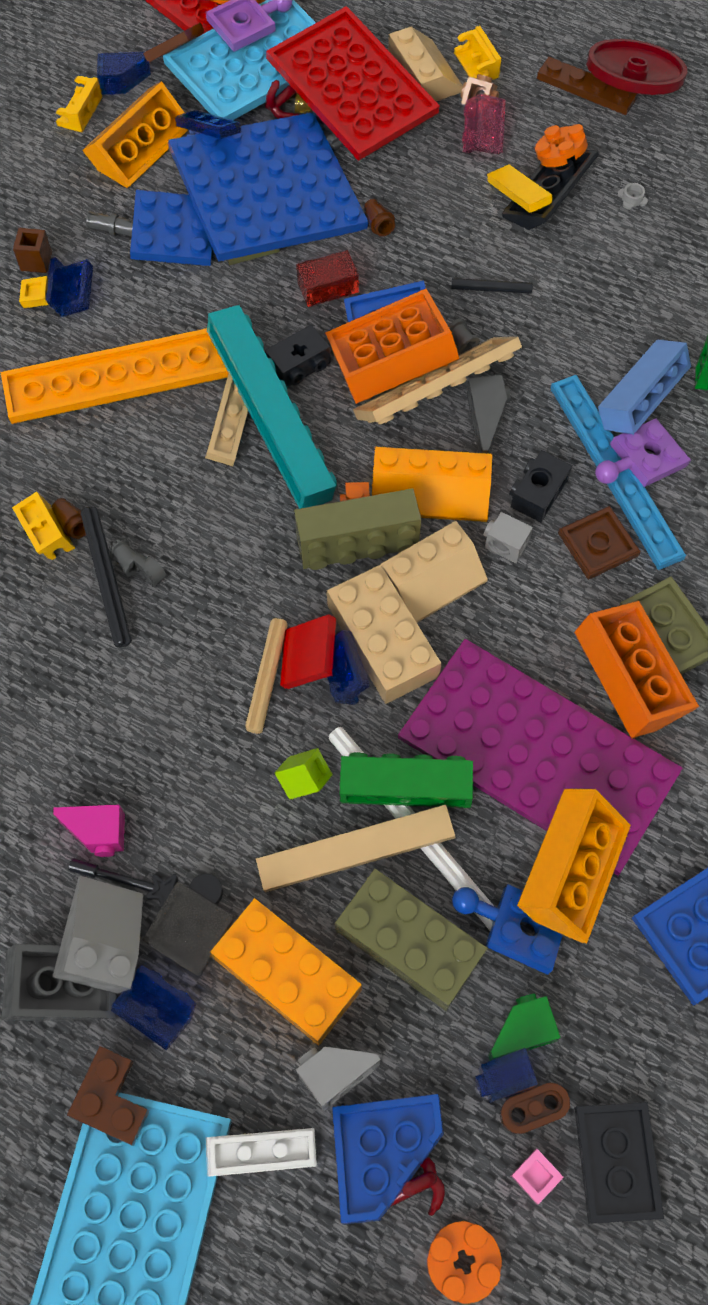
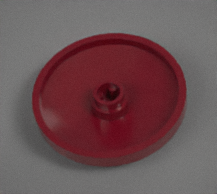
M609 39L597 42L590 48L586 62L588 70L602 82L624 91L647 95L668 94L679 90L684 85L688 72L684 61L671 51L651 43L631 39Z

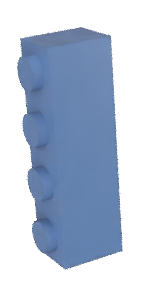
M656 340L598 406L604 430L634 435L690 369L691 362L687 343Z

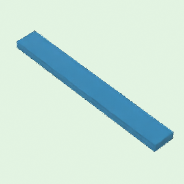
M573 375L552 383L550 388L596 467L602 461L616 462L621 460L620 456L610 445L614 438L612 432L604 430L599 411L578 376ZM630 469L620 472L618 478L613 483L607 485L656 568L660 570L684 560L686 554L646 488Z

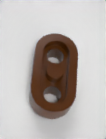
M543 1084L507 1099L501 1107L500 1120L509 1132L524 1134L563 1118L570 1108L569 1095L559 1084ZM546 1096H553L556 1099L557 1105L555 1109L551 1110L545 1106L544 1099ZM518 1108L523 1111L524 1119L522 1122H515L512 1119L511 1113L513 1109Z

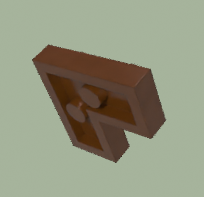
M100 1046L67 1116L134 1146L150 1111L118 1096L134 1061Z

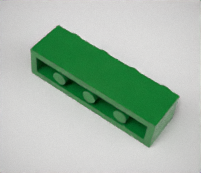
M360 752L350 753L349 756H341L340 802L430 807L446 805L447 807L471 808L473 800V761L466 760L462 756H449L446 760L433 759L430 755H416L413 759L401 758L400 755L390 753L383 754L381 757H368L367 754Z

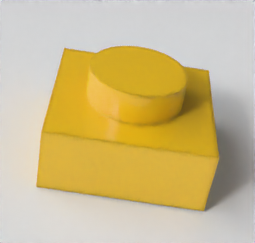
M43 276L23 279L21 281L19 302L23 308L49 305L51 282L48 277Z

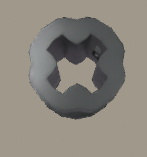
M462 318L456 319L448 325L459 354L478 346L480 342L477 335H472L467 329V323Z

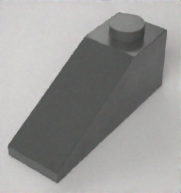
M502 375L469 378L467 399L478 453H491L505 413L506 403H510L511 400L510 388L504 385Z

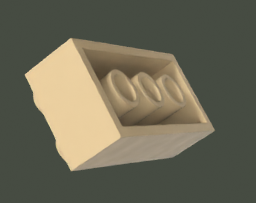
M381 564L327 590V604L331 613L336 618L337 623L385 704L438 678L441 670V661Z

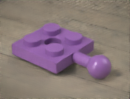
M230 0L207 11L206 19L233 52L275 32V22L268 14L276 10L287 12L292 6V0H272L261 6L256 0Z
M657 418L642 424L634 435L622 433L615 436L610 445L620 456L621 460L616 462L602 461L596 467L595 475L601 483L610 484L618 478L620 472L630 469L640 483L646 487L687 467L691 459ZM645 449L652 450L656 455L648 454Z

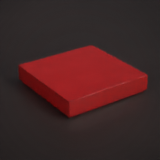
M328 614L285 630L280 686L290 689L332 676L336 629L335 617Z

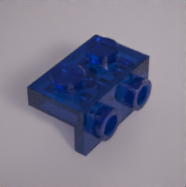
M56 257L50 260L46 301L61 317L89 309L93 265L88 259L64 266Z
M141 965L136 970L131 989L124 991L115 1000L111 1011L167 1051L192 1020L196 1003L185 991L177 990L167 983L158 972L149 970Z

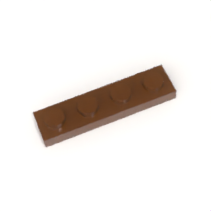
M552 57L547 58L537 74V79L624 115H627L638 96V93L610 86L596 78L593 74Z

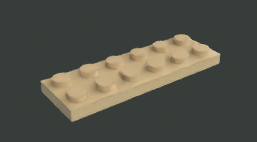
M493 337L460 354V359L451 362L449 365L405 382L354 408V414L357 420L368 421V423H386L394 418V413L400 410L406 412L419 405L417 401L425 397L432 399L443 393L442 388L448 385L454 387L464 383L467 380L466 376L474 372L475 375L483 373L491 368L489 364L497 360L498 362H503L514 356L513 352L522 348L519 337Z

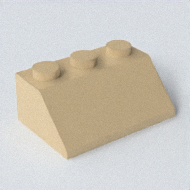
M413 27L389 34L388 51L435 101L461 93L463 85L432 39Z
M457 521L452 522L381 563V566L417 623L488 581L473 542Z

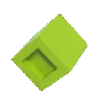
M318 748L288 757L275 772L289 799L319 792L333 775Z

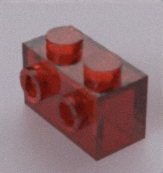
M348 250L296 264L297 283L307 307L359 293V274Z

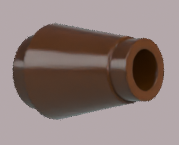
M376 199L368 200L364 205V210L372 232L379 236L389 235L395 228L394 215Z
M65 498L57 499L52 505V510L64 533L74 539L84 537L86 533L81 510Z

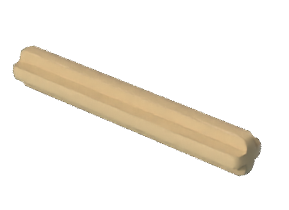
M273 618L270 623L245 725L246 730L250 733L260 734L263 731L283 648L285 630L288 627L287 621L284 619Z

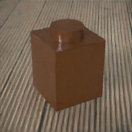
M18 228L13 251L20 270L47 273L52 250L46 231Z

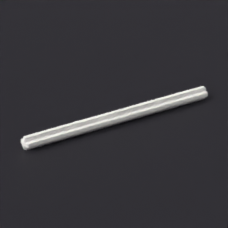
M342 727L336 728L329 734L330 742L342 756H349L350 753L354 752L364 753ZM384 805L395 819L415 813L410 806ZM441 843L421 848L455 890L469 887L478 894L479 900L494 906ZM475 913L485 926L491 930L493 921Z

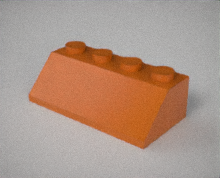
M640 601L590 613L574 632L631 739L655 732L699 707Z

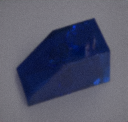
M144 52L98 53L97 78L101 94H126L150 76L149 61L147 62L143 54Z
M526 1048L480 1065L478 1068L480 1075L475 1076L481 1097L487 1096L489 1103L518 1095L538 1085Z

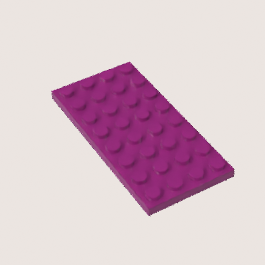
M467 639L463 640L398 734V739L420 753L432 756L433 759L446 760L449 756H462L466 760L473 761V786L546 831L549 828L564 789H596L631 825L613 872L618 876L683 769L681 766L637 740L631 739L627 734Z

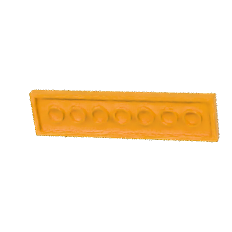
M207 328L0 372L8 418L11 424L228 377V371L207 333Z

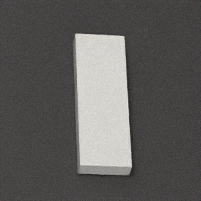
M314 1128L206 1137L207 1176L316 1167Z

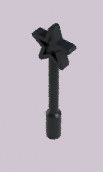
M74 858L71 859L68 870L92 878L98 876L151 891L146 895V899H159L163 911L167 910L170 899H182L184 897L183 893L174 888L178 878L176 874H173L165 881L153 875L154 883L104 870L96 864Z

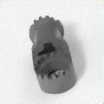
M126 538L117 539L116 543H112L114 546L110 545L108 550L111 561H116L123 568V573L127 577L134 576L139 572L143 579L147 578L146 582L150 581L148 584L152 587H155L166 577L165 571L151 556L146 558L142 553L137 554L129 546V541Z

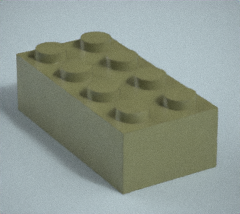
M413 488L294 510L296 536L303 569L319 570L334 563L346 565L355 562L356 559L367 557L379 559L385 554L400 553L420 541L421 516Z
M377 869L372 871L335 922L336 932L445 1011L448 1010L487 950L486 946Z

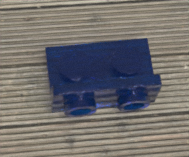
M342 630L335 635L332 676L327 677L335 703L355 705L359 702L357 695L371 686L352 632Z

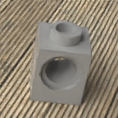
M501 512L496 521L490 520L484 531L483 536L487 537L485 548L517 563L530 541L533 527Z

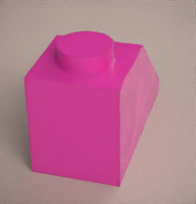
M120 805L53 808V814L58 821L91 853H95V856L111 857L115 855V852L124 851L125 813Z

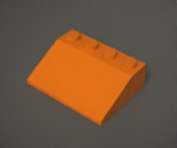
M427 288L325 332L355 404L369 400L375 395L389 389H394L405 382L422 377L428 372L447 366L451 362L460 359L452 332Z

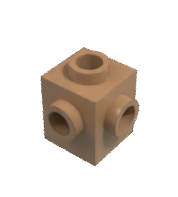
M478 74L477 78L468 76L467 82L463 84L461 90V103L469 106L467 111L482 115L483 110L490 112L491 107L496 106L499 91H496L497 85L491 83V77ZM480 91H485L483 100L480 101L478 94Z

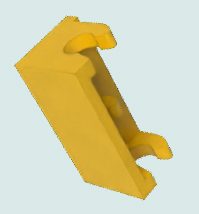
M481 26L460 34L457 37L459 42L468 41L464 45L455 47L454 54L468 76L477 78V75L481 74L491 77L492 80L499 78L501 57Z
M77 76L74 81L85 86H76L75 93L67 107L57 109L56 114L61 117L57 119L56 124L59 127L83 132L101 101L102 94L98 78Z
M38 492L12 507L39 555L43 553L48 559L53 560L56 558L54 554L56 549L62 548L66 552L75 549L69 536L64 533L51 505Z

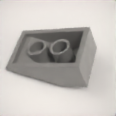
M79 876L53 977L117 994L131 989L139 955L143 893Z

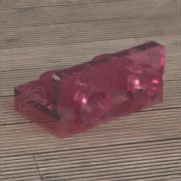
M478 94L466 101L464 107L465 128L462 135L464 153H471L475 150L491 154L503 152L506 99Z

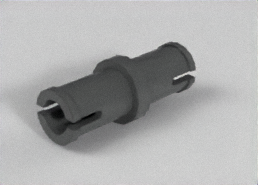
M88 211L86 228L107 231L109 235L116 236V233L132 236L133 220L120 218L118 214L114 213L110 216Z

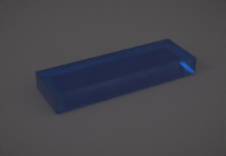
M197 110L175 117L177 127L219 139L242 132L241 124L238 121Z

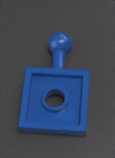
M507 884L503 889L498 908L479 900L478 894L469 887H462L455 891L452 897V904L457 912L464 915L475 912L493 921L485 945L487 948L547 975L553 970L563 934L536 923L517 906L523 892L522 890ZM520 923H529L534 928L535 935H526L521 930Z

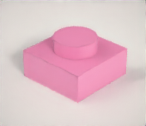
M535 1149L511 1175L536 1204H540L563 1179L560 1172L538 1149Z

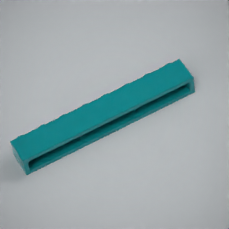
M240 305L208 313L207 333L228 373L230 372L243 402L299 509L318 506L332 501L335 489L337 488L336 478L325 466L323 453L319 448L316 449L309 427L307 425L304 426L302 423L299 409L294 402H291L285 382L279 380L273 360L265 354L262 339L255 335L250 317L244 314Z

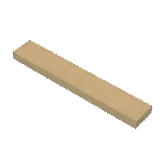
M442 805L256 858L263 891L268 892L456 837L447 806Z

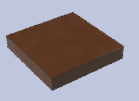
M199 23L144 52L143 54L147 62H151L204 33V28Z
M610 506L566 525L558 531L559 536L588 580L638 557L641 552Z

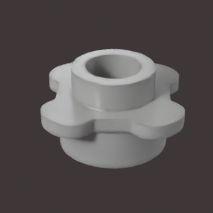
M629 183L625 188L618 191V197L622 198L625 209L630 210L636 206L643 207L647 205L648 199L644 197L645 189L638 183Z

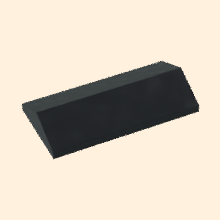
M586 150L577 159H575L574 155L567 159L568 164L560 167H545L540 164L529 179L552 194V203L529 213L512 200L501 213L502 217L527 230L546 223L598 157V150Z

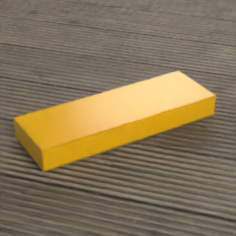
M510 164L487 174L488 182L529 213L552 203L551 193Z

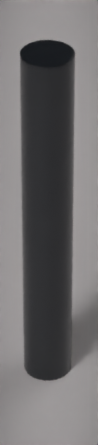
M452 278L451 289L532 294L533 283Z

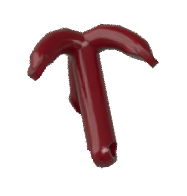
M278 80L273 81L266 95L265 108L271 110L274 117L278 119L300 115L280 110L279 107L290 99L296 91L288 85L275 97L280 82Z
M427 1156L420 1166L423 1168L424 1173L406 1182L401 1193L390 1207L431 1188L433 1195L428 1215L433 1216L441 1208L445 1197L444 1183L437 1176L435 1163Z

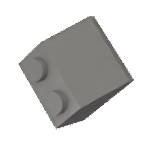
M314 1047L298 1060L300 1067L296 1069V1072L322 1110L326 1111L378 1069L381 1059L376 1053L324 1047L318 1052Z

